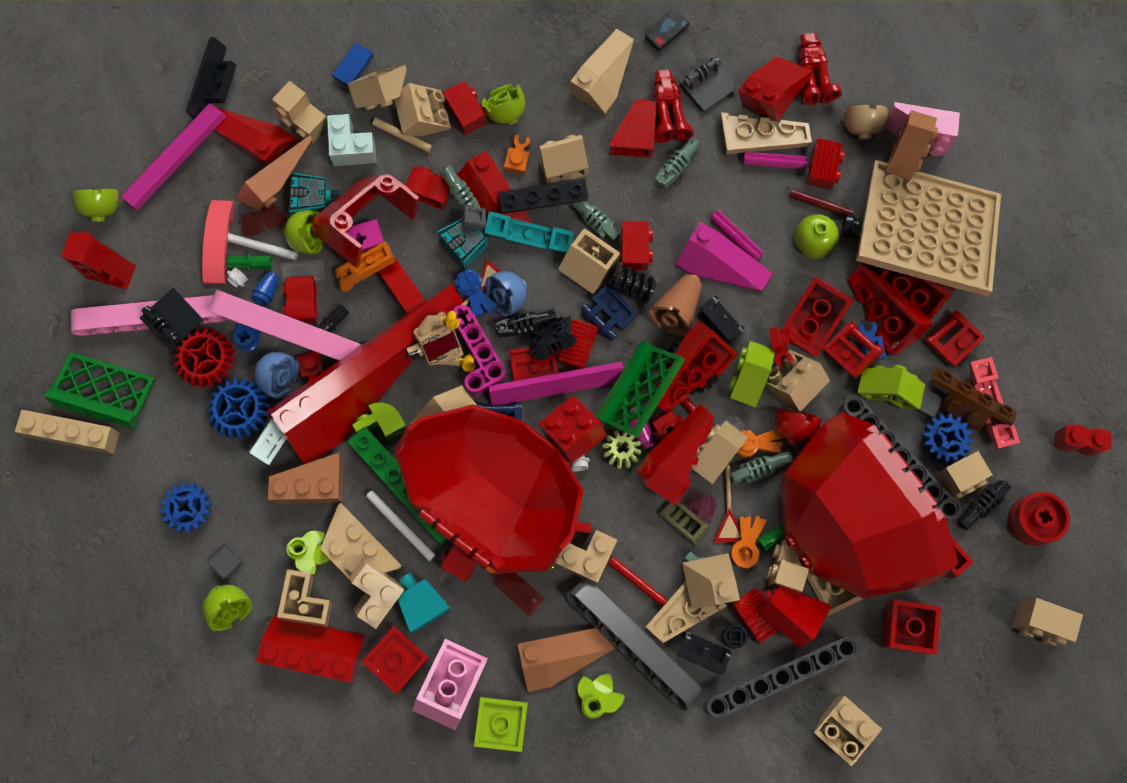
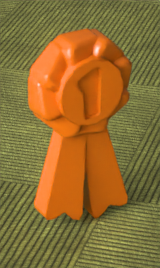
M776 429L758 436L750 430H740L748 438L736 453L739 457H752L758 450L773 454L782 453L780 447L783 443L771 442L784 438L780 436Z
M758 515L755 516L752 527L751 516L747 518L740 516L738 519L741 540L735 543L731 549V559L737 567L750 568L758 562L759 549L755 542L767 521L766 519H761Z

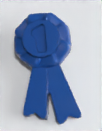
M466 269L457 274L455 280L456 289L461 295L469 297L472 313L475 318L479 315H485L482 305L490 314L493 313L494 309L499 308L481 291L482 279L477 272Z

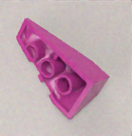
M702 222L698 224L675 265L698 278L704 277L719 283L735 284L737 287L762 292L773 274L721 233Z

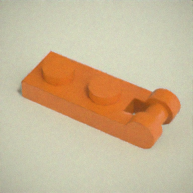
M384 241L361 254L360 266L358 268L347 262L335 270L336 278L340 280V289L345 292L349 291L356 283L396 261L389 244Z

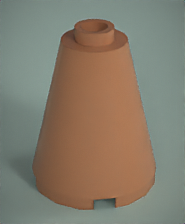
M693 274L684 275L651 307L649 312L651 321L658 328H661V326L667 328L666 333L670 335L685 336L691 329L701 293L702 283L700 279Z

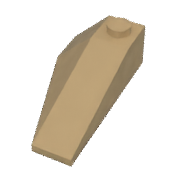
M616 29L581 66L570 81V94L606 115L617 100L634 39Z

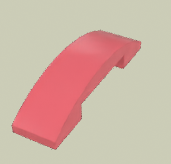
M212 200L210 203L203 239L202 276L204 284L226 285L228 270L226 255L229 226L233 221L234 201Z
M992 357L970 362L972 387L982 393L989 394L994 400L1003 404L996 383L999 377ZM990 416L984 424L997 449L1020 443L1014 424L1009 426L993 416Z

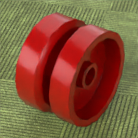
M1037 492L1013 503L1009 510L1007 521L1011 533L1017 540L1025 545L1039 546L1057 541L1065 535L1070 525V514L1068 507L1062 499L1052 493Z

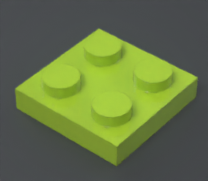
M480 697L474 746L522 752L528 703Z

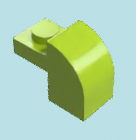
M386 403L368 405L372 414H364L356 419V423L352 424L357 433L364 427L371 431L380 426L388 441L404 433L407 428L399 412L393 406Z

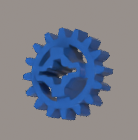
M943 414L937 416V419L932 418L929 421L930 425L924 426L927 432L922 434L921 437L927 441L922 446L929 447L927 454L934 453L935 461L941 457L943 463H947L949 459L952 463L958 461V458L963 459L966 457L965 453L971 451L968 444L973 443L974 440L968 438V435L973 432L972 430L966 431L965 428L968 423L961 424V417L953 419L952 414H948L945 418ZM939 425H949L947 428L937 427ZM948 449L957 450L952 453L946 452Z
M182 482L180 489L175 485L172 486L174 492H165L168 499L161 500L165 508L161 509L160 512L166 514L162 520L166 523L170 522L168 527L171 529L177 527V531L180 533L184 529L186 532L192 533V527L200 530L201 522L208 523L205 516L212 515L208 507L213 506V503L207 501L210 498V494L203 493L205 489L201 486L196 489V484L192 482L189 487L186 483ZM188 493L184 497H179L182 494ZM181 503L187 504L193 512L186 511ZM194 518V520L190 522L182 523L185 522L187 519Z

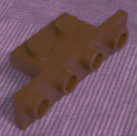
M939 368L934 370L931 382L949 391L941 402L939 409L952 414L955 418L961 417L960 421L967 422L969 426L980 431L990 416L999 419L1009 426L1015 423L1017 413L1010 406L999 403L989 394L976 390L971 384L960 381L946 370Z

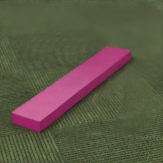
M209 103L120 197L134 209L138 210L226 118L223 112Z
M622 362L491 385L488 386L492 405H504L613 385L622 373L623 365Z

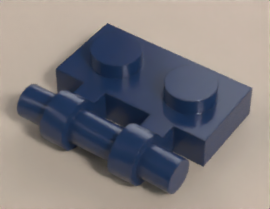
M606 284L592 297L591 301L596 305L593 309L587 304L580 309L586 315L585 318L589 322H593L600 329L599 333L603 337L606 335L611 341L617 336L612 330L615 325L623 331L638 317V313L609 284ZM601 312L610 319L607 323L598 316Z

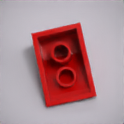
M777 56L753 72L738 90L742 106L778 121L809 80L813 71Z
M816 276L781 331L787 334L791 342L817 357L855 299Z

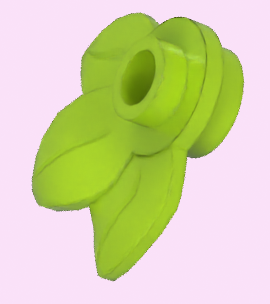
M310 531L302 538H294L287 544V554L291 559L295 560L296 568L300 572L315 575L316 565L325 564L330 561L320 550L325 533ZM297 547H301L303 549L299 553H296L294 551Z
M609 673L597 677L594 682L583 676L578 684V694L583 700L581 709L588 718L595 719L604 712H615L624 701L625 696L623 694L612 692L613 681ZM596 702L598 705L597 710L591 711L588 707L589 703Z

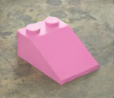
M895 102L888 114L887 123L884 128L897 136L899 131H902L903 124L911 110L936 117L935 127L939 129L935 140H930L929 142L931 145L928 154L944 156L958 136L960 113Z
M445 639L416 698L412 711L456 731L488 658Z

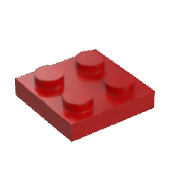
M393 626L362 660V663L395 694H398L429 657L398 628Z

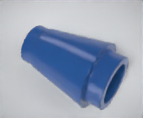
M267 272L252 290L253 295L251 298L263 306L271 303L279 276L273 272Z

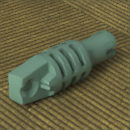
M690 137L681 150H676L662 166L655 178V183L664 189L671 185L690 164L691 156L701 146L700 142L697 139L694 141V138Z
M451 164L439 171L449 186L450 195H453L452 198L456 200V204L460 206L459 209L461 211L464 205L480 208L476 197H473V193L469 191L470 188L466 187V182L460 180Z
M586 201L570 204L582 215L583 221L600 237L603 238L606 235L614 243L620 237V234L613 228L616 224L596 206H590Z
M789 451L772 457L765 455L739 465L740 470L732 472L730 478L733 484L746 481V484L772 475L776 469L792 464L793 459Z

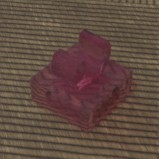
M703 494L702 501H691L690 509H693V512L699 513L698 517L704 522L712 523L717 500L711 495Z

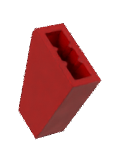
M641 99L633 102L611 140L609 155L652 158L656 115L655 101Z
M778 586L772 591L770 589L761 596L760 601L762 603L757 611L801 648L815 639L831 606L793 590Z

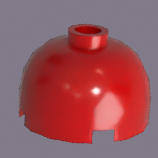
M777 408L775 417L776 430L780 436L787 438L786 443L800 446V442L810 441L821 427L822 417L796 410L787 412L785 408Z

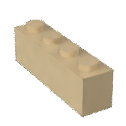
M21 410L15 429L16 433L27 438L114 454L120 432L112 427Z

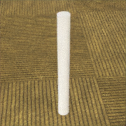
M231 233L228 236V242L291 260H296L298 257V252Z
M373 490L366 495L368 500L429 562L436 556Z

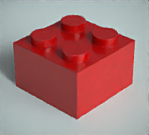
M574 395L538 423L545 437L560 449L563 456L571 464L575 463L607 436L601 422Z
M896 599L886 601L882 648L928 656L937 655L941 607Z

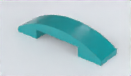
M493 212L488 213L484 234L509 242L566 254L572 245L574 232L532 224Z

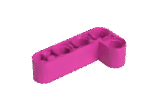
M458 305L453 309L457 314L456 319L463 315L466 317L468 325L465 327V323L459 318L460 324L457 330L479 367L466 376L465 387L469 395L478 397L489 392L488 386L504 382L505 369L471 309L466 305ZM475 332L479 334L476 340L467 338L470 333ZM482 351L490 353V356L486 359L478 357ZM492 370H499L501 375L497 378H492L489 376V373ZM474 380L481 382V386L477 389H472L469 386Z

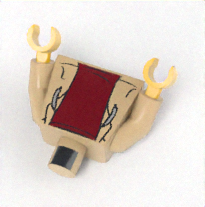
M442 311L437 315L425 317L419 327L413 332L417 344L406 348L411 361L423 356L431 366L449 365L460 367L462 365L466 372L474 371L476 366L474 364V356L467 354L462 358L464 354L454 331L460 324V319H456V312L449 311L446 316Z

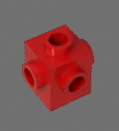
M672 409L668 412L664 411L652 419V423L656 428L653 432L659 442L684 420L680 414L676 416ZM670 426L674 427L672 430H667Z

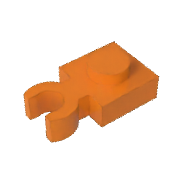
M515 135V148L509 147L504 170L525 175L530 157V152L526 151L530 147V138L527 137L526 142L520 144L518 142L519 135Z

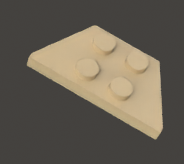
M340 503L320 548L321 552L349 581V576L362 558L384 573L400 570L402 565Z

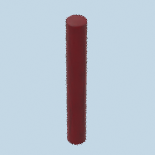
M794 189L791 190L789 195L793 199L845 217L847 213L853 214L854 211Z

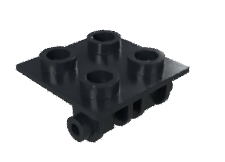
M174 287L152 307H149V305L145 306L141 310L143 315L140 317L144 324L169 350L175 347L204 321Z
M571 315L565 318L559 317L552 324L546 327L540 326L531 333L530 353H533L536 360L543 361L551 357L552 354L556 355L553 344H555L560 353L562 352V347L565 351L575 346L574 344L578 341L576 336L572 335Z

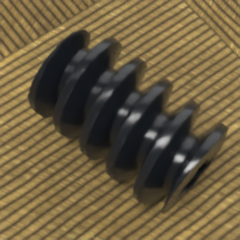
M621 262L615 264L607 280V285L610 282L613 283V290L621 286L620 293L622 294L628 289V297L637 293V301L644 296V304L650 301L656 288L654 277L650 276L647 278L645 273L639 275V271L637 269L631 271L630 266L623 268Z

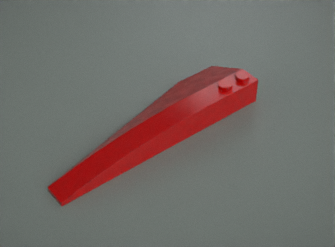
M449 284L266 411L303 465L316 461L343 442L353 431L354 427L352 424L356 423V419L371 410L368 405L377 403L411 364L412 361L406 348L417 344L413 332L419 327L425 317L437 315L442 311L447 316L449 311H453L456 306L463 303V300L452 284Z

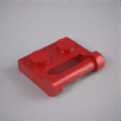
M958 311L950 314V318L932 335H928L923 340L925 345L933 349L951 368L956 366L985 338ZM955 325H959L962 329L943 346L939 340Z
M851 321L823 349L856 379L875 359L883 355L885 349L880 345L874 344ZM852 335L870 352L865 356L846 338Z

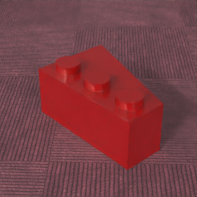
M70 231L61 257L85 279L128 289L136 265L93 238L92 234L85 231H80V233Z

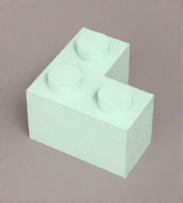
M349 114L327 116L329 156L333 166L376 163V146L372 132L353 134V124Z

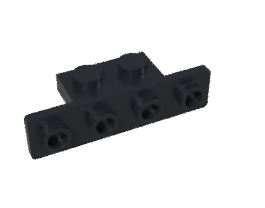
M210 37L186 108V113L194 119L209 103H225L237 66L232 61H223L227 48L215 37Z
M585 179L502 191L499 192L502 213L506 214L588 201V192Z

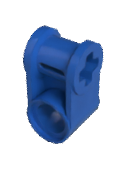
M237 323L233 339L242 352L251 353L258 346L261 331Z

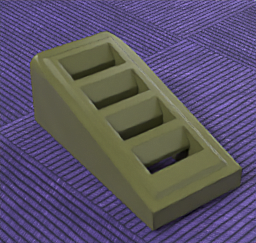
M680 501L677 505L669 502L659 513L664 520L694 546H697L710 531L709 525ZM678 507L677 513L672 518L669 517L672 511ZM685 513L686 516L678 524L676 521ZM692 519L694 522L685 530L684 527ZM699 526L700 529L692 536L691 533Z

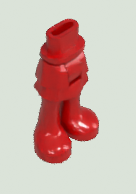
M816 33L801 35L799 61L801 66L813 71V74L805 84L806 89L802 92V101L808 105L818 104L820 99L824 104L835 101L842 96V89L838 84H831L827 55L821 46V41L817 39ZM814 71L818 73L820 89L816 86Z
M671 70L655 72L656 79L654 80L653 97L655 98L659 114V126L654 132V141L666 143L673 138L674 130L668 108H672L676 140H689L690 137L694 136V131L685 119L681 106V92L676 84V79L672 77Z

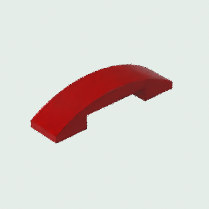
M395 258L396 262L381 269L378 273L388 285L405 313L408 314L425 302V300Z

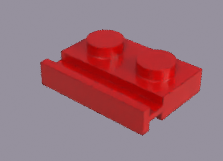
M530 347L509 350L514 381L558 373L556 355L552 354L551 357L541 361L536 360L533 353H530Z

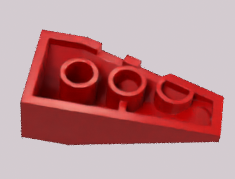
M217 108L223 112L226 118L213 132L263 167H267L286 153L297 140L295 136L278 125Z
M486 150L467 161L457 173L460 180L466 182V187L470 188L469 191L473 193V197H476L480 208L486 209L487 216L489 212L533 224L526 211L502 213L499 192L512 189Z
M861 263L848 279L859 303H862L865 308L868 321L871 323L875 322L877 325L875 336H882L884 348L892 356H896L920 339L933 324L919 307L864 263Z
M698 320L683 338L675 353L683 357L685 361L658 406L665 412H668L688 398L692 390L697 387L702 388L706 385L705 381L709 378L723 373L738 354L713 330ZM674 360L670 362L667 369L671 368V366L674 363Z
M700 404L646 456L636 472L648 488L674 505L678 504L689 487L691 478H688L692 466L698 463L699 458L696 457L700 445L705 443L714 420L713 414L704 405Z

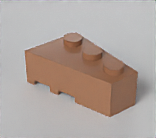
M914 110L910 111L903 124L902 131H899L897 135L899 137L898 140L892 144L886 169L887 173L911 180L914 172H919L923 162L921 158L922 156H927L931 145L929 142L930 140L934 141L939 128L935 127L936 117Z
M336 453L269 476L268 500L274 504L343 503L344 457L340 453Z

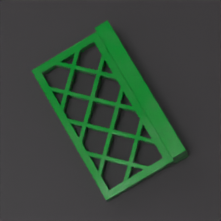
M641 340L595 417L612 429H618L638 438L685 359L679 355L653 347ZM674 360L671 368L666 370V364ZM660 368L661 373L653 377L652 371ZM662 380L660 386L654 389V383ZM648 387L649 392L641 396V390ZM650 399L648 406L642 409V403ZM637 407V412L629 416V410ZM638 419L636 426L632 430L630 422Z
M70 352L52 389L48 388L44 397L51 405L136 430L139 424L137 419L156 379L152 376ZM74 360L83 362L85 368L73 373L71 370ZM99 367L103 368L106 374L93 379L90 371ZM88 373L90 381L78 386L75 377ZM118 374L125 375L127 380L114 386L111 377ZM72 379L74 388L67 391L60 389L63 382ZM108 379L111 387L99 392L96 384ZM140 380L147 382L144 389L135 392L133 383ZM93 385L96 394L83 397L81 390ZM129 385L132 394L120 399L117 390ZM114 392L117 400L109 404L104 403L101 397ZM135 398L137 405L134 411L126 410L123 403Z

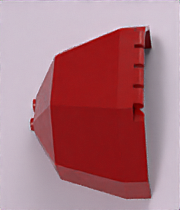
M476 405L420 417L406 428L395 449L409 502L420 511L418 516L430 526L435 523L437 525L435 530L449 541L454 538L455 542L453 544L468 556L473 553L472 559L484 569L489 566L497 573L548 571L555 564L574 537L584 492L559 448L524 421Z
M841 412L823 423L784 473L780 482L783 530L786 544L790 549L796 551L800 564L808 568L811 574L862 599L933 584L950 573L959 563L945 515L940 509L933 508L938 502L928 489L920 493L919 490L924 484L914 471L904 472L909 465L897 450L889 453L894 446L884 433L879 435V430L875 425Z

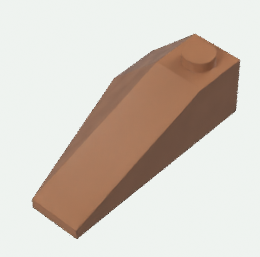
M309 135L247 180L236 199L258 211L264 206L266 208L272 206L277 201L275 197L313 138Z
M596 628L518 644L527 691L532 692L556 685L615 649V646Z

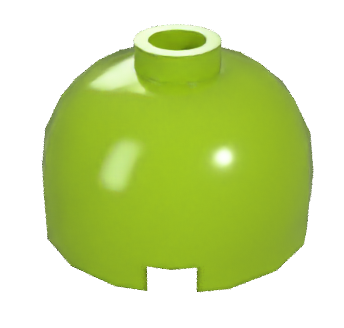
M508 84L491 91V97L488 100L484 97L481 103L486 114L493 122L507 125L516 123L526 107L524 93L518 84L517 88H513L512 84Z
M118 189L72 191L75 209L82 216L91 218V222L105 221V217L113 215L119 206Z
M299 211L288 219L284 228V236L288 245L294 251L311 255L317 254L322 250L325 242L312 231V220L319 214L317 211Z
M812 214L804 218L798 224L794 233L796 248H799L802 255L811 259H822L829 255L835 249L839 239V232L835 222L821 214Z
M223 585L212 588L202 604L205 622L213 631H223L233 627L231 623L239 617L241 622L252 609V603L248 595L235 585Z

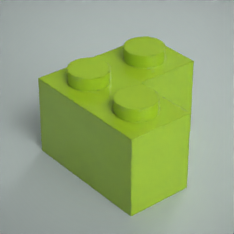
M752 341L749 342L747 348H742L736 370L739 371L738 376L732 377L728 388L732 390L731 399L753 407L757 406L772 369L775 354L772 348Z
M874 365L873 368H866L862 372L858 394L869 401H889L899 409L920 410L925 384L916 375L909 373L903 366L894 365L892 368H885Z

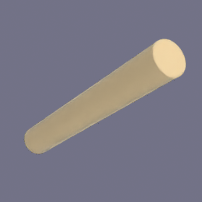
M378 118L373 120V126L430 153L432 145L412 135L403 134L402 130Z

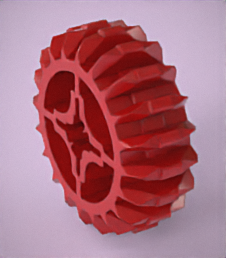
M204 328L203 333H201L199 329H195L194 336L189 333L187 335L189 339L186 341L182 339L180 341L183 344L182 347H175L179 354L173 355V358L177 361L174 363V367L179 369L177 371L178 376L183 377L185 383L190 382L192 387H196L199 384L200 388L205 389L208 384L211 388H214V381L222 384V376L229 378V374L226 371L234 370L230 363L236 362V358L231 356L235 353V350L231 348V341L226 340L224 334L219 335L217 330H213L210 333L208 328ZM216 345L220 347V360L214 356ZM206 355H207L210 359H207V360H204V359H203V362H202L198 357L203 358L204 356L206 357ZM189 357L195 360L193 372L189 368ZM214 367V369H213L212 371L206 373V372L208 371V369Z

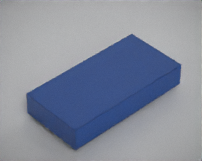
M354 43L333 73V79L348 87L347 83L360 77L374 57L373 52Z

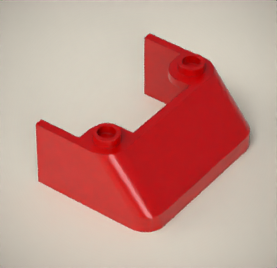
M391 175L362 178L312 220L313 233L356 268L360 266L362 245L347 234L353 226V216L376 197L382 195L410 219L416 218L419 196Z

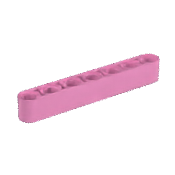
M219 290L215 291L208 309L211 313L338 361L362 345Z
M214 295L184 298L204 319L200 324L220 323L227 320L208 311ZM157 301L73 309L70 311L71 334L85 336L147 330L149 328L140 319L143 315L141 310L147 305L152 307Z

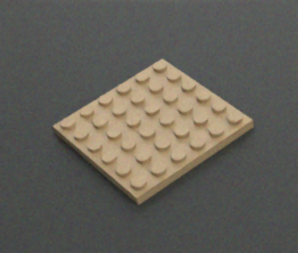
M875 160L872 166L856 261L989 297L993 289L1001 194L922 172H914L910 180L887 173L888 163Z

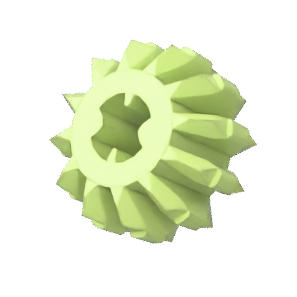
M614 431V438L608 435L606 438L608 443L603 444V449L608 450L603 456L604 458L612 457L609 460V465H613L615 461L618 462L617 469H621L623 462L626 468H630V461L633 463L638 461L635 455H641V450L637 449L641 443L640 441L632 442L635 437L630 435L628 438L626 437L627 433L623 432L622 436H620L618 431ZM619 447H627L626 452H618Z

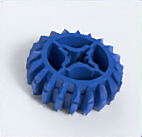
M234 378L233 385L229 381H225L226 387L217 386L219 393L211 392L215 399L207 401L212 406V408L206 410L209 415H212L208 420L210 423H214L213 429L216 431L220 430L219 434L222 436L228 434V438L233 439L236 435L238 439H242L245 433L246 436L251 437L252 429L255 432H259L257 425H265L262 417H269L267 412L263 411L270 408V405L265 403L268 397L262 395L263 392L257 388L255 382L249 384L247 379H243L240 383L237 378ZM237 393L248 394L237 399L232 397V395ZM226 401L228 406L222 416V407ZM255 401V410L253 415L250 417L249 409L253 406L252 403ZM233 402H234L237 406H238V405L240 406L241 411H242V413H243L244 415H242L241 413L237 412V410L235 409L236 407L233 405ZM237 419H242L245 421V423L240 425L228 424L229 422H234Z

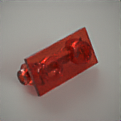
M273 204L269 208H262L264 213L257 216L254 212L242 216L243 221L239 222V225L245 224L246 227L242 228L244 235L252 237L265 231L262 225L264 222H266L269 229L283 225V222L287 220L284 213L279 214L278 209L282 207L276 208L275 204Z
M503 573L495 584L528 616L545 599L517 573Z

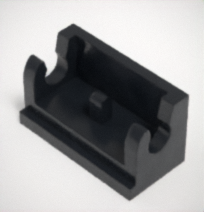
M714 296L700 306L697 314L727 344H730L745 332V328L737 323L719 302L717 296Z
M686 632L677 656L719 675H724L732 652Z

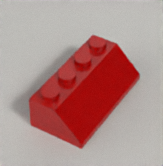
M273 616L262 637L256 662L354 683L365 635L323 626L280 620L277 616Z

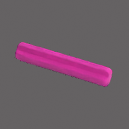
M745 152L743 163L746 165L805 169L807 157Z
M720 210L712 214L711 221L744 252L755 260H758L763 255V250Z

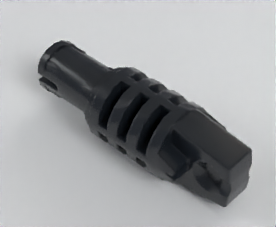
M553 308L540 313L530 311L522 315L511 316L495 323L496 332L499 338L529 333L539 326L553 323L557 319V315Z
M999 480L994 485H988L970 503V509L956 521L963 530L968 531L980 518H986L1004 500L1003 496L1011 488L1008 482Z

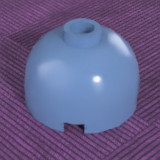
M501 271L486 279L487 296L492 295L494 303L499 307L495 310L504 317L512 315L519 311L526 303L527 284L515 273Z
M282 352L268 353L255 366L254 377L257 386L267 395L276 399L282 398L290 392L291 389L287 387L291 380L295 383L298 378V361L293 359L294 357Z

